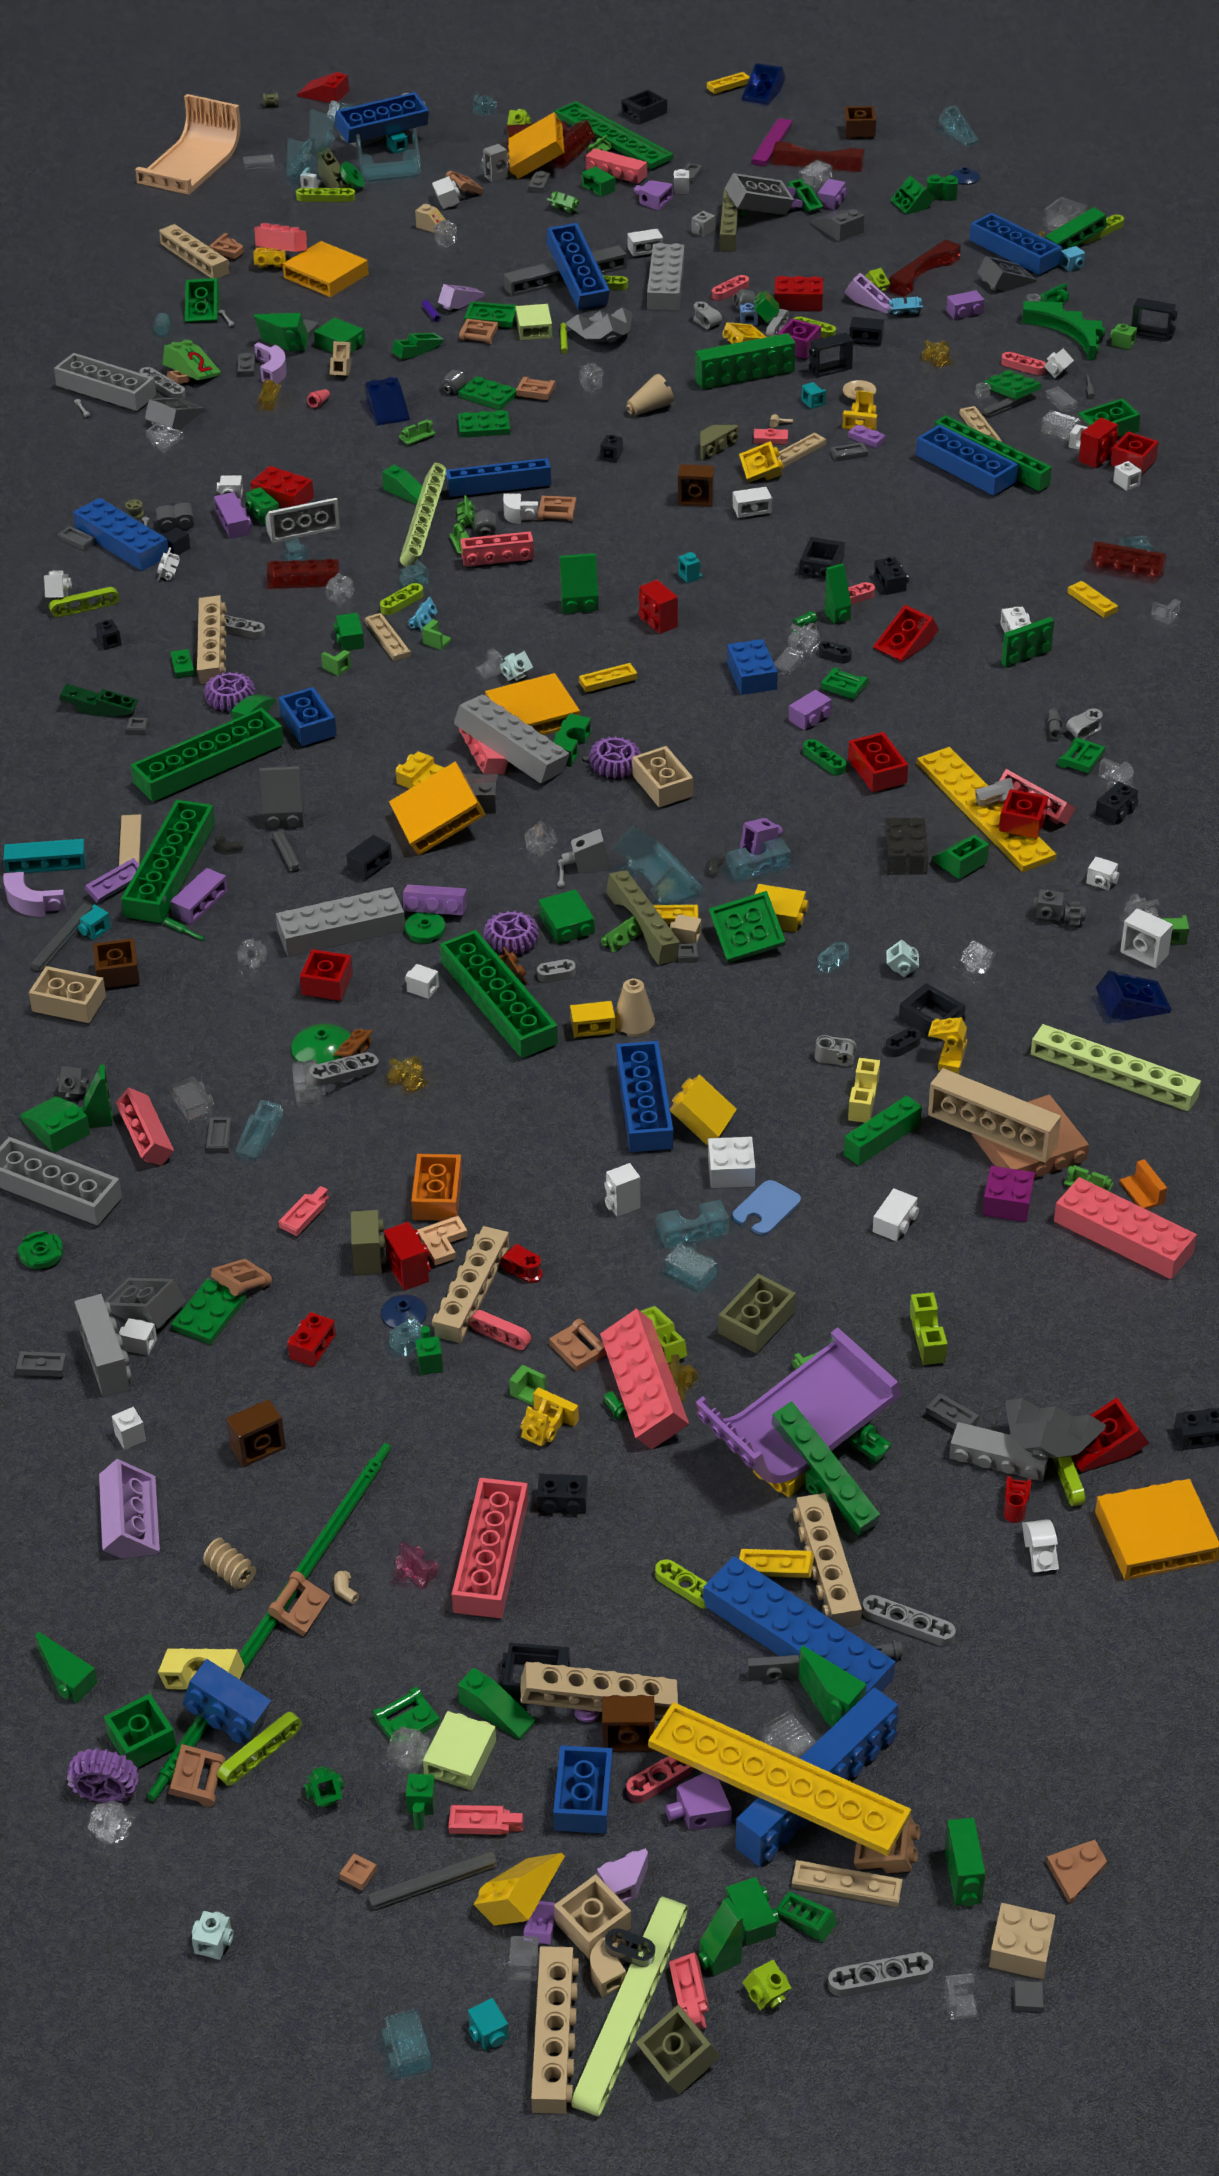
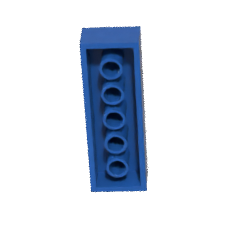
M413 92L337 110L335 126L345 141L350 144L425 126L428 124L429 109L418 94Z
M990 213L970 224V241L1013 263L1020 264L1023 268L1040 275L1060 264L1061 246L994 213Z
M578 223L548 228L546 243L577 309L581 310L607 305L610 290Z
M938 425L917 437L916 456L993 496L1014 484L1017 480V463L942 425Z
M102 498L95 499L93 502L73 512L75 529L95 537L96 543L141 571L160 562L163 553L167 554L169 550L167 538Z
M648 1041L616 1044V1064L630 1152L673 1149V1126L659 1042Z

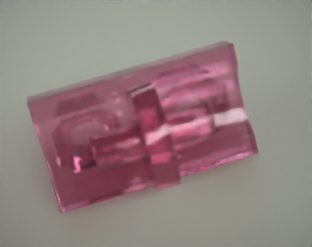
M406 1542L400 1543V1552L394 1561L397 1565L395 1569L396 1576L401 1579L408 1576L421 1589L426 1588L429 1579L437 1575L438 1564L434 1560L426 1562L423 1559V1549L419 1545L410 1547Z

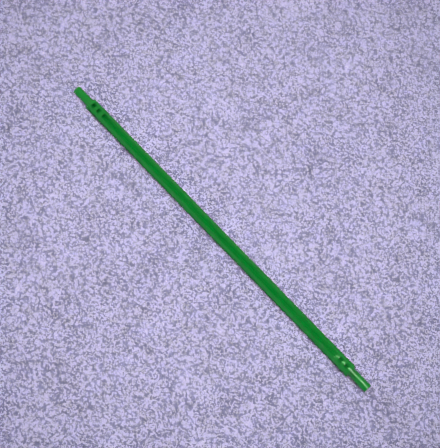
M384 1443L375 1457L368 1461L358 1479L295 1570L301 1573L305 1579H307L368 1486L374 1480V1477L378 1474V1471L382 1468L381 1463L391 1450L389 1444ZM296 1588V1590L284 1606V1610L287 1609V1607L299 1591L298 1588ZM268 1612L239 1653L245 1666L242 1674L278 1622ZM199 1715L196 1717L173 1753L169 1756L167 1762L163 1765V1768L159 1771L158 1779L146 1795L149 1800L156 1801L166 1784L171 1783L181 1745L194 1747L209 1725L207 1720Z

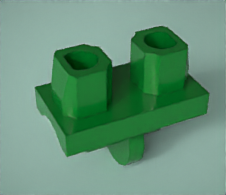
M1063 283L1040 294L1041 302L1066 303L1070 299L1067 292V283Z
M872 1424L862 1426L845 1440L850 1443V1448L855 1452H862L867 1455L868 1461L874 1465L884 1458V1454L892 1448V1443L877 1434L876 1427Z

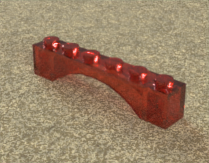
M776 141L773 148L772 164L862 172L865 149L848 148L838 151H815L801 148L789 142Z
M945 239L891 275L889 278V291L902 297L907 296L914 291V282L921 274L934 268L951 266L960 260L961 245Z

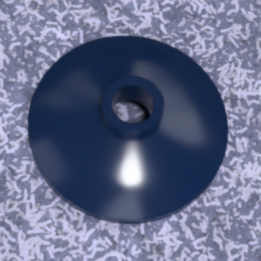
M962 167L950 173V175L958 178V184L971 185L980 180L979 173L968 167Z
M413 1295L394 1296L387 1300L381 1309L383 1322L395 1330L414 1329L421 1325L427 1316L425 1303Z

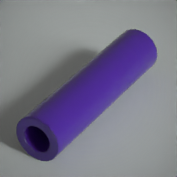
M424 300L422 302L424 309L434 322H439L441 319L440 315L428 300Z

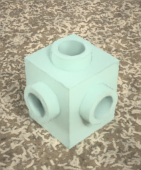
M525 651L516 656L512 653L504 657L505 662L500 664L502 673L508 681L513 678L517 681L525 677V672L533 668Z
M900 940L886 950L887 965L901 976L905 977L919 967L918 951L914 947H910L903 940Z
M203 1911L200 1921L196 1920L192 1930L194 1953L220 1960L226 1945L229 1946L234 1935V1930L231 1929L230 1918L220 1912L211 1913Z

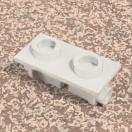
M170 547L167 554L163 553L156 572L159 574L157 581H159L160 577L166 580L174 578L180 558L178 555L170 553Z

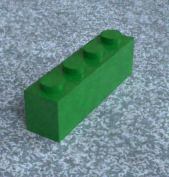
M1093 207L1047 234L1045 239L1061 246L1062 250L1077 246L1107 228L1106 214Z
M906 1095L845 1135L844 1155L860 1166L920 1126L922 1106Z

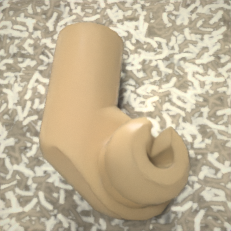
M338 1571L333 1578L335 1593L349 1603L355 1604L359 1598V1593L349 1588L350 1580L348 1579L351 1578L348 1571Z

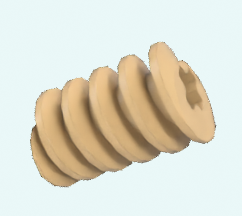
M222 1538L213 1540L204 1553V1564L221 1578H224L235 1589L245 1588L256 1574L257 1569L251 1566L252 1562L249 1559H245L243 1554H238V1551L235 1548H231V1545L225 1543V1540Z

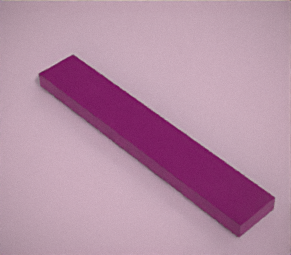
M777 119L753 156L752 164L760 166L768 164L791 128L792 120Z

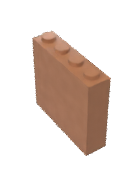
M1050 1094L1028 1102L1061 1116L1058 1147L1046 1163L972 1133L974 1139L995 1166L1035 1172L1034 1178L1086 1161L1088 1157V1142Z

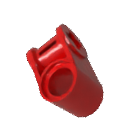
M519 1244L512 1246L499 1259L501 1267L506 1272L528 1283H536L542 1279L543 1273L539 1267L541 1265L540 1256Z
M1007 1476L1004 1517L1008 1521L1018 1523L1025 1519L1032 1479L1023 1481Z

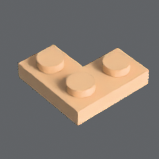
M459 1216L418 1229L421 1243L427 1245L434 1265L455 1259L456 1254L450 1242L468 1236L467 1229Z

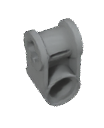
M696 302L694 304L695 315L693 320L705 329H710L722 322V316L718 310H715L705 302Z
M1089 709L1080 715L1070 718L1066 724V729L1074 737L1084 740L1101 731L1100 720L1103 717V713L1099 709Z
M822 1035L816 1040L815 1059L820 1063L848 1067L854 1063L853 1053L856 1051L857 1045L852 1039Z

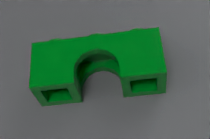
M569 713L566 720H563L561 729L555 734L553 742L570 753L566 763L567 766H572L578 757V743L585 744L591 734V718Z

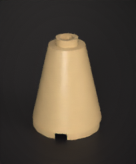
M659 374L654 375L627 401L626 408L628 412L637 416L673 404L674 395L670 386L666 387L664 384L666 380Z
M629 979L623 984L616 1007L615 1029L620 1034L621 1032L627 1033L628 1037H640L648 1034L652 1026L654 1027L655 1017L644 983L638 979Z

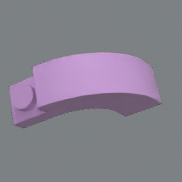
M258 342L254 345L255 359L265 363L260 366L261 380L275 386L287 374L285 353L276 345L270 348Z
M24 872L4 873L3 880L7 901L16 911L28 916L45 917L46 911L66 910L63 890H31L26 886Z

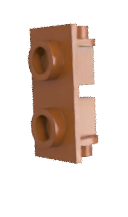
M503 947L506 953L499 955V957L519 981L524 980L527 985L528 982L524 978L527 973L521 964L516 965L519 960L513 951L508 953L506 948Z
M357 1029L353 1031L351 1036L340 1045V1048L334 1055L345 1058L363 1053L371 1045L372 1039L370 1035L373 1030Z

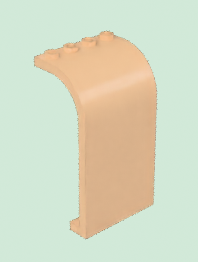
M189 94L185 95L186 121L180 139L148 168L137 167L135 169L137 183L190 195L233 155L240 136L239 105Z

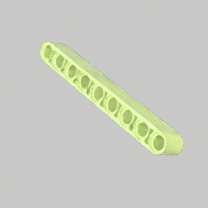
M434 463L425 477L400 556V562L408 568H412L422 554L444 483L446 468L440 463Z
M665 1897L659 1899L643 1937L651 1940L655 1945L654 1961L647 1967L630 1965L575 2089L571 2105L573 2108L598 2117L601 2115L682 1929L688 1905ZM642 1948L639 1951V1956L643 1957L645 1953L647 1954V1949Z

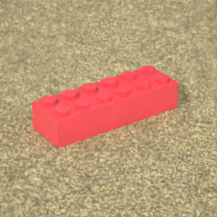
M1080 1177L1056 1202L1054 1222L1171 1280L1194 1253L1197 1234Z
M635 1309L600 1333L635 1438L652 1450L688 1426L689 1422L653 1321L641 1311Z
M479 1478L452 1591L453 1613L503 1618L528 1506V1483Z

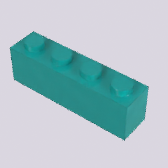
M84 839L4 844L3 860L6 873H37L86 869Z

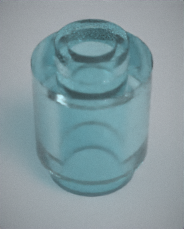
M166 313L156 315L153 329L157 335L165 336L169 332L171 325L170 316Z

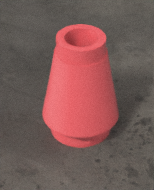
M327 389L311 392L307 397V402L309 406L319 408L330 397V393Z

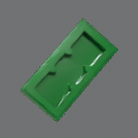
M189 649L171 651L176 678L194 676Z

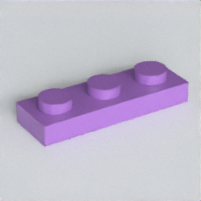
M132 858L87 884L85 890L96 903H99L127 887L136 873L139 863Z

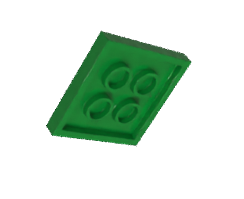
M767 891L709 908V913L727 963L786 945Z

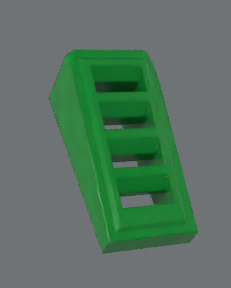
M790 1891L776 1908L780 1918L821 1942L825 1941L837 1923L833 1910ZM795 1903L796 1907L793 1909L792 1912H789L790 1908Z

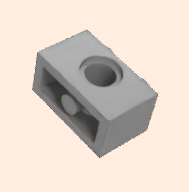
M499 144L484 148V177L492 183L508 178L507 150Z

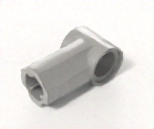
M1007 778L995 782L993 785L976 789L975 797L979 806L999 800L1000 802L1005 801L1009 789L1015 790L1012 779Z

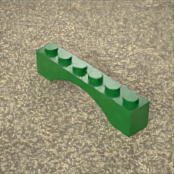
M793 1401L773 1413L772 1426L782 1439L816 1473L832 1496L842 1516L857 1536H861L877 1525L880 1513Z

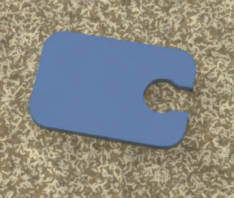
M765 1181L734 1210L733 1220L743 1226L748 1217L758 1216L761 1218V1222L755 1224L751 1231L761 1236L768 1235L799 1206L801 1197L798 1193L776 1181Z

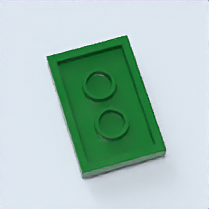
M470 302L464 317V323L467 319L497 322L499 327L509 328L513 326L516 318V306L518 305Z
M1006 370L1000 375L991 376L990 379L983 381L984 388L1013 399H1019L1042 389L1041 382L1035 381L1033 378L1024 377L1022 374H1016L1011 370Z
M477 376L458 392L459 398L497 410H502L517 397L516 388Z
M497 410L493 412L481 411L458 414L460 438L510 435L508 411Z
M1048 617L1004 633L1001 664L1007 667L1051 651L1054 620Z
M207 1278L171 1323V1328L175 1332L212 1345L245 1303L247 1295L243 1292L240 1295L234 1296L228 1287Z

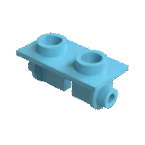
M918 296L907 297L906 304H904V298H892V300H889V307H892L889 314L902 315L904 312L917 314L923 308V305L919 306L922 304V300Z
M428 597L425 603L420 605L415 613L416 615L409 620L410 628H420L422 632V628L434 618L438 611L431 597Z

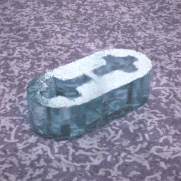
M844 942L833 943L818 956V968L823 972H831L848 959L849 946Z

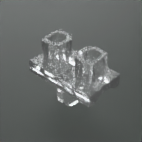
M792 623L789 627L791 634L787 639L789 645L797 647L802 642V650L809 654L814 649L819 650L820 632L816 631V624L810 623L808 626L803 625L799 627Z
M1132 894L1130 901L1125 903L1126 906L1123 908V914L1119 918L1121 922H1124L1137 908L1159 918L1157 908L1160 903L1158 899L1146 901L1145 897L1140 898L1138 894Z

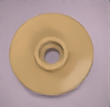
M863 380L851 381L843 386L844 395L855 400L857 391H870L874 395L876 394V387L872 383Z

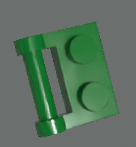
M834 667L821 682V689L855 699L862 689L868 686L869 678L852 675Z
M1075 738L1071 743V747L1058 759L1057 763L1061 768L1068 766L1089 774L1105 753V747ZM1078 750H1080V752L1077 754V756H1076L1075 758H1072L1073 755H1074Z
M418 1687L410 1689L407 1695L384 1708L378 1707L372 1711L374 1720L396 1749L440 1724L439 1716L424 1699ZM414 1702L416 1704L415 1707L391 1721L387 1720L388 1716Z

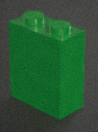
M333 318L314 331L315 346L333 353L334 341L351 342L352 353L365 344V332L363 328Z
M576 889L538 900L539 916L557 944L595 934L594 917Z
M975 1819L947 1820L944 1851L955 1906H973L982 1903L985 1869Z

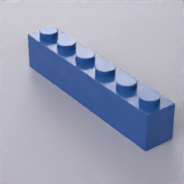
M548 458L449 469L446 470L447 491L449 497H459L462 495L544 487L551 485L550 463Z

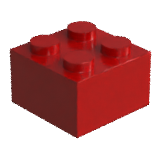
M1100 418L1081 432L1078 461L1097 468L1112 456V448L1116 444L1118 437V424Z
M1127 432L1112 448L1111 465L1118 466L1129 461L1142 471V475L1157 459L1159 441Z
M658 580L640 586L638 596L639 617L659 634L678 627V596Z
M1009 789L1000 814L999 831L1038 839L1047 813L1048 796Z
M312 949L299 976L301 995L341 1001L353 975L351 955Z
M409 1221L384 1230L386 1262L403 1290L406 1291L428 1283V1273L431 1272L427 1257L430 1256L427 1245L421 1243L418 1230L413 1229Z

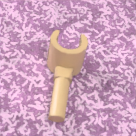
M773 414L769 425L772 428H776L779 423H793V419H782L778 415Z

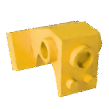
M862 390L856 392V403L853 402L852 411L844 410L843 429H852L858 424L876 431L877 405H874L873 392Z
M962 1017L944 1020L935 1019L932 1021L928 1037L939 1038L945 1041L938 1063V1070L940 1071L944 1068L959 1074L967 1047V1027Z
M538 1387L533 1393L534 1409L538 1411L533 1410L529 1406L527 1407L525 1418L521 1423V1437L539 1446L552 1442L556 1432L563 1423L573 1427L579 1421L578 1405Z

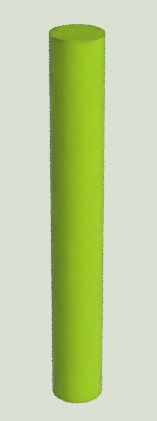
M561 323V352L566 354L568 352L567 325Z

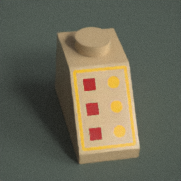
M423 204L415 210L417 228L443 235L450 229L449 223L436 207Z

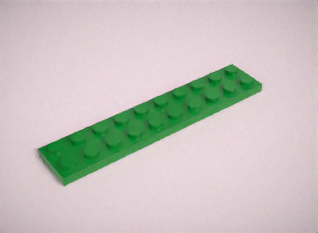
M577 101L554 110L561 121L570 124L595 139L607 135L605 140L611 143L613 149L630 158L647 162L649 169H654L661 164L673 160V153Z

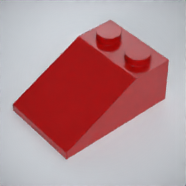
M336 72L312 80L297 96L337 104L349 92L348 75Z
M904 605L874 644L873 648L903 662L928 645L939 631V628L933 617Z
M1116 1397L1091 1414L1092 1417L1106 1425L1105 1429L1079 1454L1070 1456L1079 1470L1084 1472L1130 1457L1148 1445L1149 1442L1118 1397Z

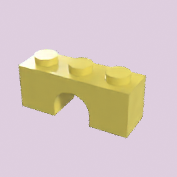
M859 1058L855 1086L852 1087L849 1100L848 1120L865 1123L871 1119L879 1082L880 1060Z
M167 1649L158 1673L166 1689H187L189 1681L206 1659H209L239 1680L245 1666L237 1649Z

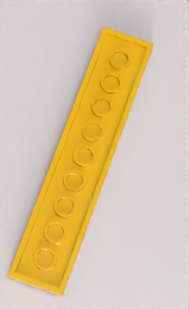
M950 747L917 758V765L1022 872L1056 860V853L1039 836L1037 839L999 831L1000 814L1004 801L1000 802L999 800L979 806L975 797V790L988 785Z
M675 1702L671 1704L648 1740V1747L886 1856L889 1855L911 1816V1809Z

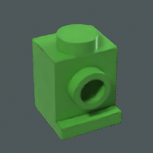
M1182 915V918H1162V920L1173 924L1170 944H1187L1189 926L1186 915Z

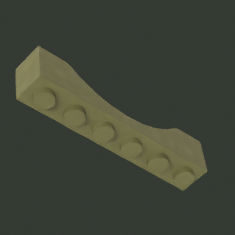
M725 188L720 229V251L735 252L739 208L735 206Z
M626 870L610 873L606 890L607 895L614 904L625 906L635 916L645 936L649 953L657 964L677 961L680 941L629 872Z

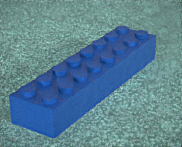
M733 1556L703 1587L705 1607L778 1656L799 1655L800 1658V1648L805 1646L866 1683V1694L874 1687L882 1692L894 1679L896 1661L736 1556Z
M874 1687L799 1759L848 1781L852 1777H857L869 1760H875L880 1750L886 1744L889 1745L895 1740L897 1736L898 1704ZM757 1798L736 1819V1849L760 1867L766 1861H771L777 1854L778 1849L784 1843L788 1844L794 1838L796 1831L801 1827H806L810 1821L764 1799Z

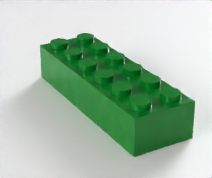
M789 333L695 351V380L702 390L795 372V341Z

